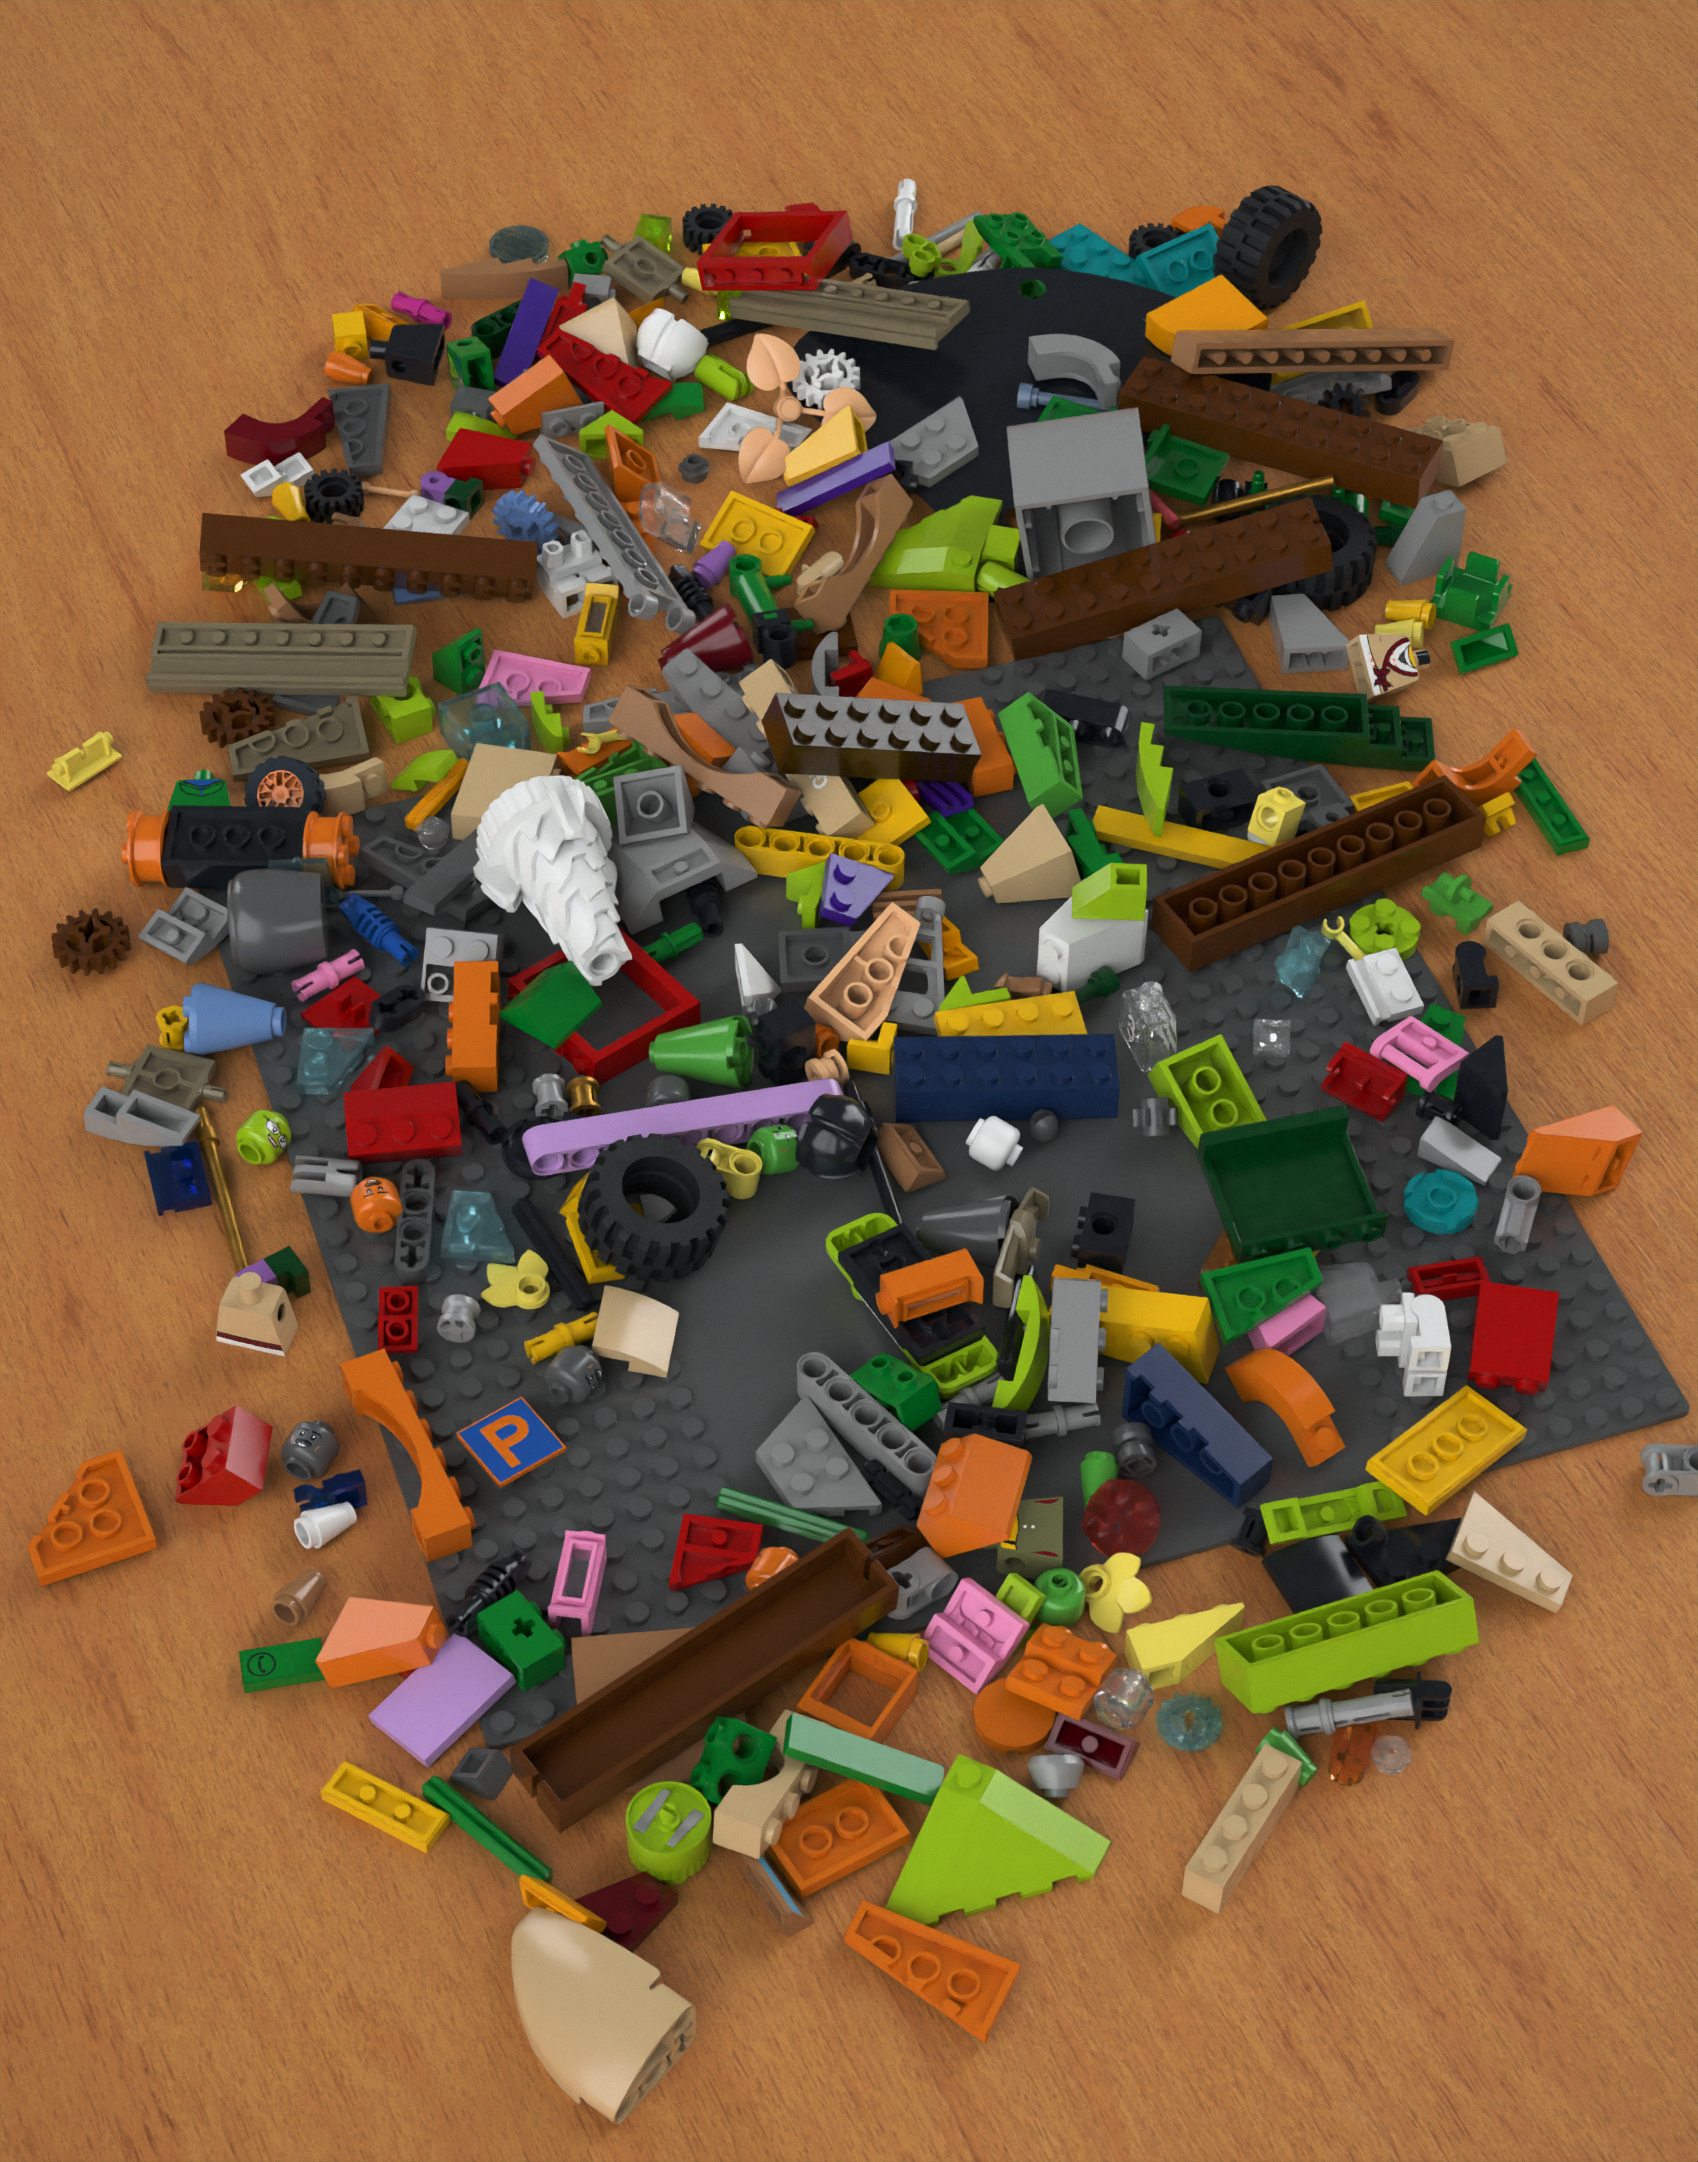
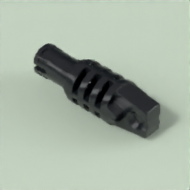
M672 565L668 578L687 608L694 612L695 619L700 622L714 611L713 600L697 577L693 576L684 565Z
M713 876L685 889L691 911L700 919L703 932L709 938L718 937L724 931L719 912L722 908V901Z
M517 1546L488 1565L466 1589L465 1600L446 1618L449 1628L454 1626L456 1622H460L453 1630L456 1635L466 1636L477 1623V1613L510 1595L519 1586L532 1563Z

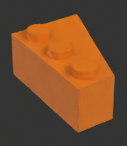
M454 961L453 1001H449V1023H453V1028H447V1049L452 1050V1055H446L445 1073L446 1077L453 1078L455 1084L459 1081L467 1080L476 1092H498L501 1018H499V1012L502 1010L498 961Z

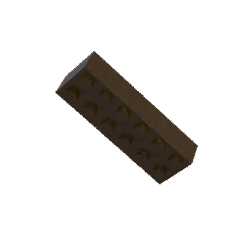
M775 693L761 721L778 772L782 774L967 783L982 756L964 706L958 703Z

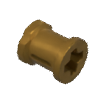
M589 1076L576 1077L570 1080L566 1087L567 1095L571 1099L572 1104L569 1109L570 1113L587 1117L602 1115L601 1105L597 1103V1095L600 1091L597 1080Z

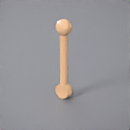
M361 482L363 495L372 492L410 498L412 494L422 497L421 492L417 489L409 492L370 486L368 482Z

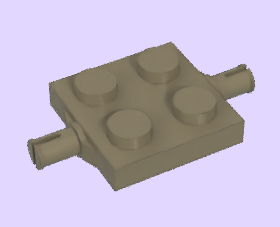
M606 234L601 239L600 245L613 253V256L605 261L602 271L647 304L666 294L671 295L681 304L688 299L689 293L677 285L682 279L685 268L642 236L638 235L630 242L621 244L609 236V234Z
M147 1044L140 1058L133 1062V1064L126 1065L111 1060L107 1065L106 1074L108 1076L126 1079L125 1085L120 1092L121 1094L129 1097L133 1090H137L191 1112L204 1099L225 1104L229 1093L227 1088L209 1085L217 1071L215 1060Z

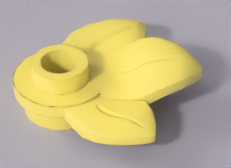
M527 1250L522 1255L518 1267L489 1263L487 1265V1277L491 1287L485 1289L481 1293V1297L487 1303L496 1307L505 1308L517 1305L524 1309L539 1308L545 1305L550 1298V1287L545 1281L548 1275V1266L538 1254L531 1250Z
M1125 1552L1114 1554L1104 1565H1091L1085 1568L1079 1575L1085 1585V1601L1089 1603L1091 1620L1095 1625L1109 1633L1117 1634L1120 1632L1124 1613L1134 1614L1141 1612L1152 1602L1148 1587L1141 1580L1135 1578L1140 1568L1141 1558ZM1103 1579L1101 1589L1096 1592V1582Z

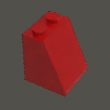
M1481 1281L1474 1306L1467 1381H1474L1477 1387L1484 1389H1498L1499 1385L1515 1387V1392L1525 1395H1536L1538 1391L1545 1392L1549 1383L1559 1292Z

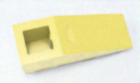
M1243 1602L1232 1605L1221 1604L1213 1607L1211 1610L1195 1614H1180L1170 1620L1153 1624L1142 1623L1133 1629L1126 1630L1124 1654L1139 1692L1142 1693L1179 1684L1216 1652L1214 1639L1242 1630L1245 1609Z

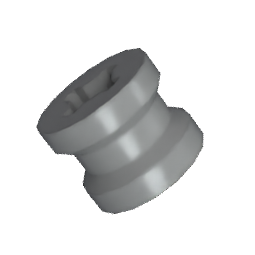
M455 1294L446 1297L441 1308L443 1315L440 1316L437 1323L438 1333L446 1340L463 1343L470 1341L475 1335L476 1324L474 1322L480 1316V1305L473 1298L466 1295Z

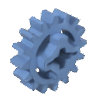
M511 490L495 503L496 507L492 510V513L496 517L492 521L501 527L497 533L505 535V538L508 540L538 542L537 556L542 554L544 543L556 541L559 538L560 534L556 532L559 524L551 520L555 514L546 511L545 502H536V495L532 494L528 498L524 490H520L518 494Z

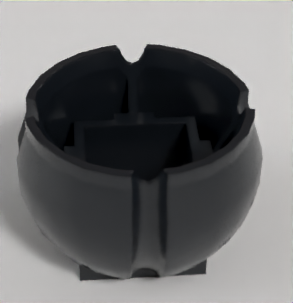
M824 1093L818 1097L808 1111L811 1121L803 1122L796 1144V1161L800 1162L799 1165L806 1168L811 1174L822 1179L838 1180L849 1178L853 1175L862 1177L881 1138L873 1119L864 1106L853 1098L845 1095Z

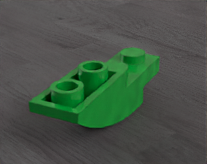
M1082 808L1068 810L1066 842L1072 850L1081 881L1110 863H1123L1118 852L1107 854L1105 845L1099 844L1096 838L1094 823L1092 820H1087Z

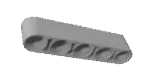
M809 1352L802 1355L797 1363L798 1396L801 1399L808 1396L825 1422L868 1461L874 1459L879 1461L886 1468V1474L891 1472L912 1492L911 1497L916 1495L919 1499H924L937 1459L934 1452L829 1357L819 1352Z

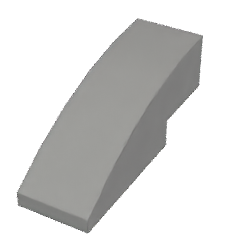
M103 1086L84 1110L85 1131L105 1138L143 1146H183L200 1121L199 1114L137 1090H133L128 1097Z

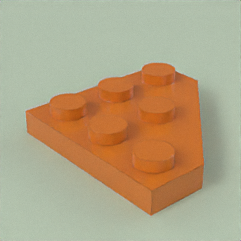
M890 589L889 616L903 613L914 617L918 624L921 645L953 668H987L989 592Z
M121 1449L81 1463L75 1472L76 1479L67 1492H62L47 1515L48 1522L39 1535H34L27 1546L40 1587L158 1548L155 1535Z

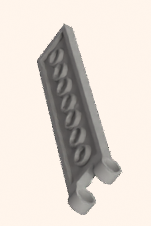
M540 434L533 444L540 455L539 459L550 470L552 480L562 489L564 493L563 498L574 508L575 517L586 527L587 536L598 546L599 555L610 565L612 569L611 574L622 584L624 588L623 593L630 599L628 603L629 614L638 619L650 621L654 618L657 611L664 612L666 610L665 625L668 630L682 635L695 625L694 612L687 608L589 454Z

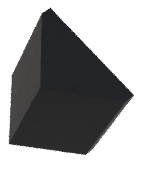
M1495 1035L1461 1061L1454 1102L1459 1100L1464 1103V1111L1461 1118L1491 1140H1499L1508 1094L1503 1036Z

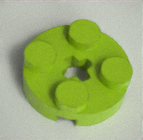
M1383 898L1377 900L1375 904H1370L1357 910L1350 918L1348 932L1349 938L1366 955L1396 948L1402 961H1404L1416 951L1421 925L1410 912L1396 906L1394 901ZM1378 931H1386L1389 932L1390 935L1385 933L1379 935L1377 933Z

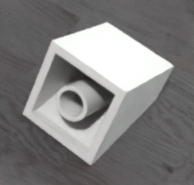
M1071 896L1039 928L1036 976H1041V979L1053 983V987L1061 992H1070L1087 985L1088 979L1091 978V973L1103 966L1110 967L1117 974L1141 964L1145 954L1148 910L1145 909L1144 921L1072 918Z

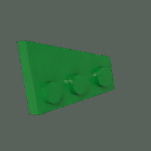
M1311 1247L1203 1272L1199 1281L1205 1297L1209 1300L1213 1318L1224 1347L1319 1289L1323 1283V1278Z

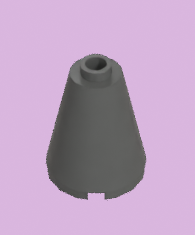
M1004 1195L928 1210L924 1213L923 1218L917 1220V1240L922 1241L925 1249L943 1254L967 1248L975 1263L995 1268L1010 1219L1021 1203V1200L1017 1195Z

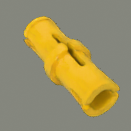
M593 1311L567 1324L563 1322L554 1325V1330L524 1341L525 1352L528 1358H530L531 1363L537 1364L550 1356L558 1354L564 1347L576 1346L594 1338L598 1314Z

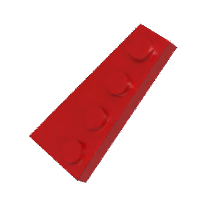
M559 328L537 348V355L544 359L550 355L564 371L568 380L595 402L603 401L604 409L607 412L613 410L635 425L673 390L672 382L665 379L661 381L649 375V371L638 366L634 368L621 362V358L611 353L607 355L594 349V345Z

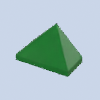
M1510 623L1465 635L1450 642L1459 674L1519 655Z

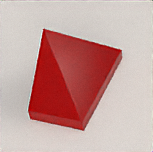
M387 1045L377 1054L349 1088L352 1091L407 1086L414 1066Z

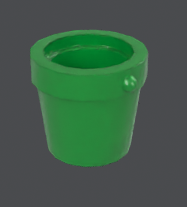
M903 613L889 616L885 620L882 640L879 644L880 660L887 644L894 642L919 662L922 655V645L919 640L916 619Z

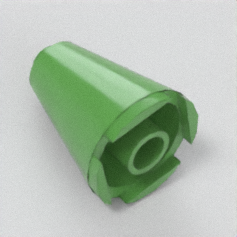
M734 1015L658 1034L655 1042H651L649 1046L650 1062L652 1064L655 1063L658 1071L735 1089L745 1088L744 1084H749L751 1080L754 1062V1047H747L746 1035H752L749 1020L745 1015Z

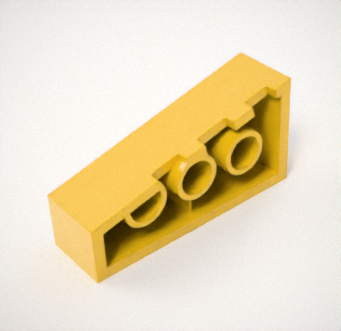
M1101 1285V1289H1108L1107 1313L1100 1312L1099 1328H1106L1105 1352L1098 1351L1099 1354L1133 1363L1157 1343H1160L1197 1382L1208 1384L1220 1353L1208 1298ZM1051 1305V1307H1050V1309H1049V1312H1048V1314H1049V1321H1050V1327H1051V1309H1052V1305Z

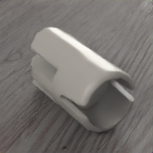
M296 1155V1166L293 1168L292 1174L294 1180L291 1181L290 1191L292 1193L350 1197L356 1183H360L363 1179L362 1164L359 1160Z

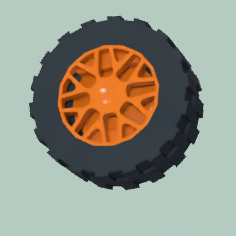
M286 756L271 757L266 759V762L259 763L255 767V771L248 776L249 780L244 788L246 792L244 802L247 806L310 807L311 811H316L319 815L323 813L324 800H326V793H324L325 785L319 778L320 774L306 762Z

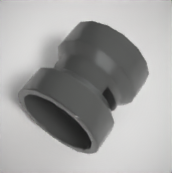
M1592 919L1587 924L1582 925L1578 922L1566 923L1564 925L1563 937L1583 953L1591 952L1594 955L1607 953L1609 935L1603 919Z
M1129 1422L1116 1428L1112 1438L1114 1448L1118 1452L1116 1463L1119 1466V1473L1126 1477L1136 1478L1153 1472L1157 1461L1155 1452L1151 1448L1153 1437L1150 1427L1144 1423Z

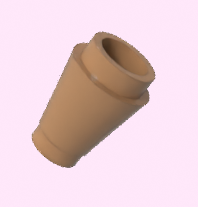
M310 1568L277 1591L271 1604V1610L276 1619L287 1626L303 1623L327 1584L324 1575L320 1571Z

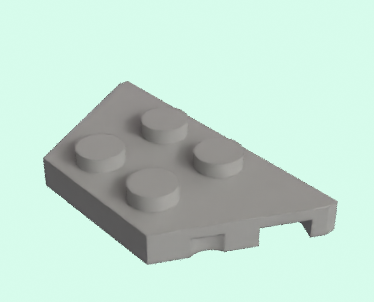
M960 396L889 442L894 448L895 460L913 461V475H919V484L927 487L933 486L979 456V447L963 399Z
M808 1396L799 1401L756 1450L757 1464L785 1506L813 1515L822 1514L828 1517L844 1516V1510H868L869 1515H878L882 1511V1503Z

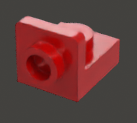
M856 650L849 651L848 666L829 673V687L839 686V696L856 697L871 677H873V669L867 659H863Z

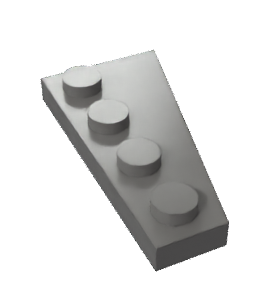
M689 649L683 650L663 667L662 676L683 707L687 708L690 713H697L736 750L740 746L751 752L758 750L765 756L771 752L768 739L756 725V722L760 720L756 712L754 714L751 713L741 696Z

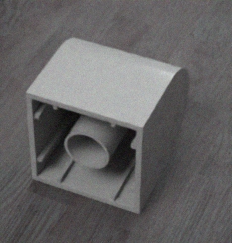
M1138 407L1007 426L1014 507L1028 579L1034 580L1156 543Z

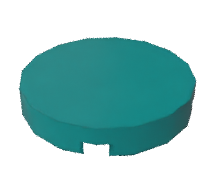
M1436 1169L1435 1173L1426 1174V1171L1418 1173L1408 1181L1403 1195V1207L1409 1220L1422 1230L1435 1234H1453L1466 1229L1473 1223L1478 1212L1479 1198H1477L1475 1187L1471 1181L1464 1176L1446 1169Z

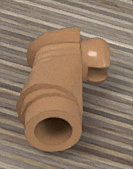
M1009 972L999 977L992 990L1007 987L1011 1000L1013 998L1017 1000L1050 995L1053 983L1041 979V976L1021 978L1009 976Z

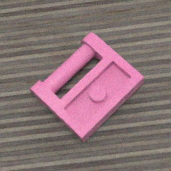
M1409 1016L1380 1035L1370 1048L1371 1055L1380 1060L1384 1058L1418 1080L1419 1086L1428 1092H1432L1440 1081L1458 1070L1461 1061L1469 1055L1467 1051L1413 1016ZM1407 1055H1409V1056H1411L1412 1058H1414L1415 1060L1419 1061L1420 1063H1422L1423 1065H1425V1066L1428 1067L1429 1069L1423 1067L1422 1065H1420L1419 1063H1417L1416 1061H1414L1413 1059H1411V1058L1408 1057Z

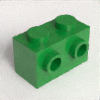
M881 1352L873 1357L868 1363L849 1375L911 1432L942 1410L938 1395L939 1386L936 1380L930 1374H924L909 1366L904 1360H898L885 1352Z

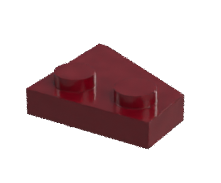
M644 1871L577 1898L574 1901L607 1922V1927L600 1933L601 1935L633 1953L678 1904V1894Z

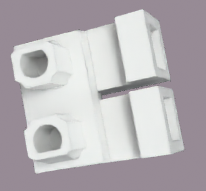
M585 530L572 533L570 537L571 543L562 546L559 541L554 540L544 543L542 554L537 556L536 575L539 586L563 619L582 611L586 582L618 585V580L611 574V567H606L602 563V557L594 547L592 539L587 536ZM566 598L576 599L578 602L574 605L567 606ZM594 602V607L602 605L604 603Z
M1402 1293L1400 1304L1380 1305L1379 1322L1381 1330L1376 1331L1375 1337L1377 1356L1398 1357L1399 1368H1405L1402 1383L1404 1396H1443L1447 1375L1446 1370H1448L1451 1353L1445 1306L1439 1298L1433 1295L1425 1294L1414 1298V1293Z

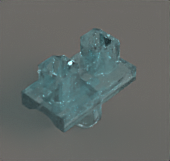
M1300 925L1294 927L1284 954L1276 959L1274 966L1277 971L1275 981L1291 988L1300 999L1307 997L1312 983L1317 981L1320 972L1319 964L1323 953L1328 950L1331 942L1330 939L1318 930L1309 932Z

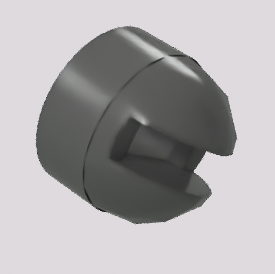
M1039 1109L1032 1114L1029 1120V1134L1033 1139L1047 1142L1057 1136L1059 1122L1057 1116L1051 1110Z

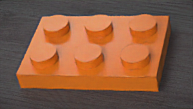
M849 1779L799 1805L795 1816L792 1819L787 1818L783 1823L777 1843L775 1845L769 1844L767 1851L800 1899H803L909 1843L911 1833L879 1788Z

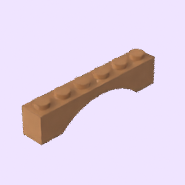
M892 474L867 483L856 501V536L852 552L844 567L837 575L828 576L807 584L793 605L804 620H813L814 628L812 630L816 635L829 630L831 632L837 631L846 623V616L851 608L858 603L859 594L871 581L872 572L883 561L885 550L894 542L897 530L908 518L907 513L914 502Z
M626 685L608 719L609 723L618 728L616 732L618 735L631 742L637 740L644 745L643 751L657 759L663 757L671 763L669 767L681 765L685 777L689 774L697 780V787L710 794L718 793L724 797L723 804L735 811L741 812V810H744L751 815L749 820L763 829H768L769 826L783 827L802 793V790L776 773L755 772L735 774L710 764L696 753L684 739L674 721L669 704L643 687Z

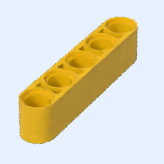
M758 826L741 827L735 833V848L744 854L757 874L786 878L792 872L826 861L830 853L892 873L893 879L883 891L897 890L904 883L905 856L904 851L897 845L774 828L763 829Z

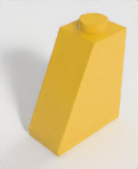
M850 405L843 408L785 457L786 471L783 472V476L788 488L868 451L864 424Z

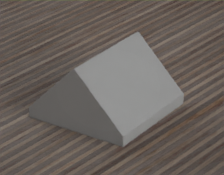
M681 765L613 777L621 846L690 833L695 806Z

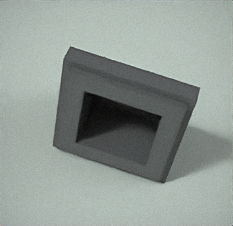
M470 1747L449 1780L452 1784L485 1799L495 1800L513 1772L511 1771L510 1762L501 1750Z

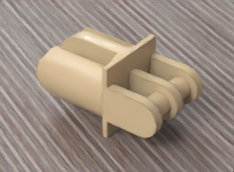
M831 551L823 555L810 567L802 564V574L797 578V585L799 586L797 596L799 597L807 584L828 576L837 575L844 566L842 556L838 552Z

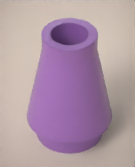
M722 540L718 546L693 564L694 569L691 571V574L697 577L706 589H711L714 585L718 586L729 566V561L737 554L736 549L729 542Z

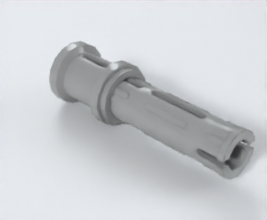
M1410 1688L1344 1701L1332 1702L1331 1699L1324 1697L1320 1698L1319 1703L1296 1707L1292 1703L1285 1704L1288 1732L1295 1741H1298L1299 1736L1325 1732L1326 1735H1333V1732H1337V1728L1348 1725L1415 1715Z

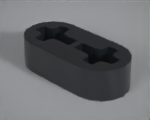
M1396 371L1390 376L1392 389L1377 392L1375 395L1374 408L1377 412L1389 416L1396 415L1417 395L1419 387V376L1413 371Z
M401 985L377 998L371 1004L368 1018L370 1026L381 1032H394L415 1020L423 1011L425 1002L424 992L415 986Z

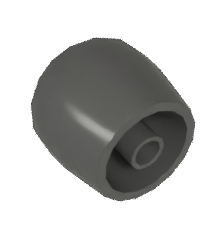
M275 868L252 869L238 873L234 879L228 882V931L233 961L236 967H241L244 972L249 974H269L328 960L326 902L323 879L320 873Z

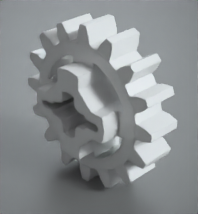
M821 349L817 350V356L813 357L809 353L805 354L806 362L800 360V374L792 381L793 392H797V399L799 401L806 399V406L808 407L817 403L818 409L822 410L824 408V398L835 388L848 387L860 390V368L855 367L854 358L846 360L845 352L836 356L834 355V349H830L828 354H823Z

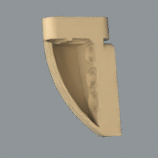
M536 1906L516 1925L511 1939V1968L514 1996L522 2026L533 2051L546 2071L576 2103L580 2104L584 2100L614 2124L623 2122L690 2048L697 2031L695 2005L664 1983L657 1985L653 1989V1986L660 1979V1971L607 1937L563 1915Z

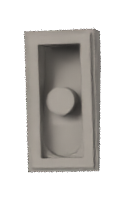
M1437 1116L1434 1117L1420 1138L1418 1157L1447 1170L1459 1173L1465 1178L1485 1186L1501 1162L1499 1156L1448 1121Z

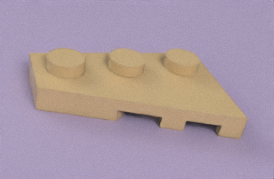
M1475 1491L1467 1502L1446 1560L1545 1609L1557 1613L1563 1604L1572 1574Z

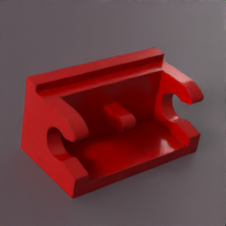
M1346 1041L1325 1068L1330 1074L1321 1083L1322 1091L1383 1123L1405 1098L1407 1073Z

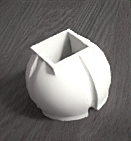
M656 308L652 314L643 320L639 327L636 341L637 354L644 367L675 383L677 378L684 377L695 371L698 361L706 354L709 343L699 330L682 318L679 321H675L673 313Z

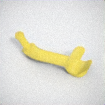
M618 729L600 734L582 732L580 735L586 736L589 739V745L587 748L577 747V750L580 753L594 754L603 743L626 739L616 733Z
M1341 916L1337 917V930L1330 929L1327 925V920L1324 919L1321 932L1325 938L1330 940L1336 939L1355 961L1361 960L1363 956H1366L1343 931L1345 923Z

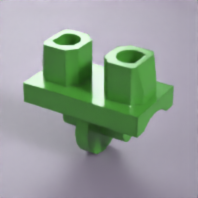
M1444 872L1433 884L1422 888L1421 896L1430 902L1429 910L1438 917L1449 915L1456 920V929L1465 935H1469L1479 927L1481 920L1492 912L1494 905L1470 889L1472 879L1465 874L1454 878L1447 872Z

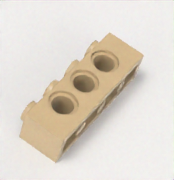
M1519 900L1487 919L1483 944L1581 1026L1613 1008L1618 982Z

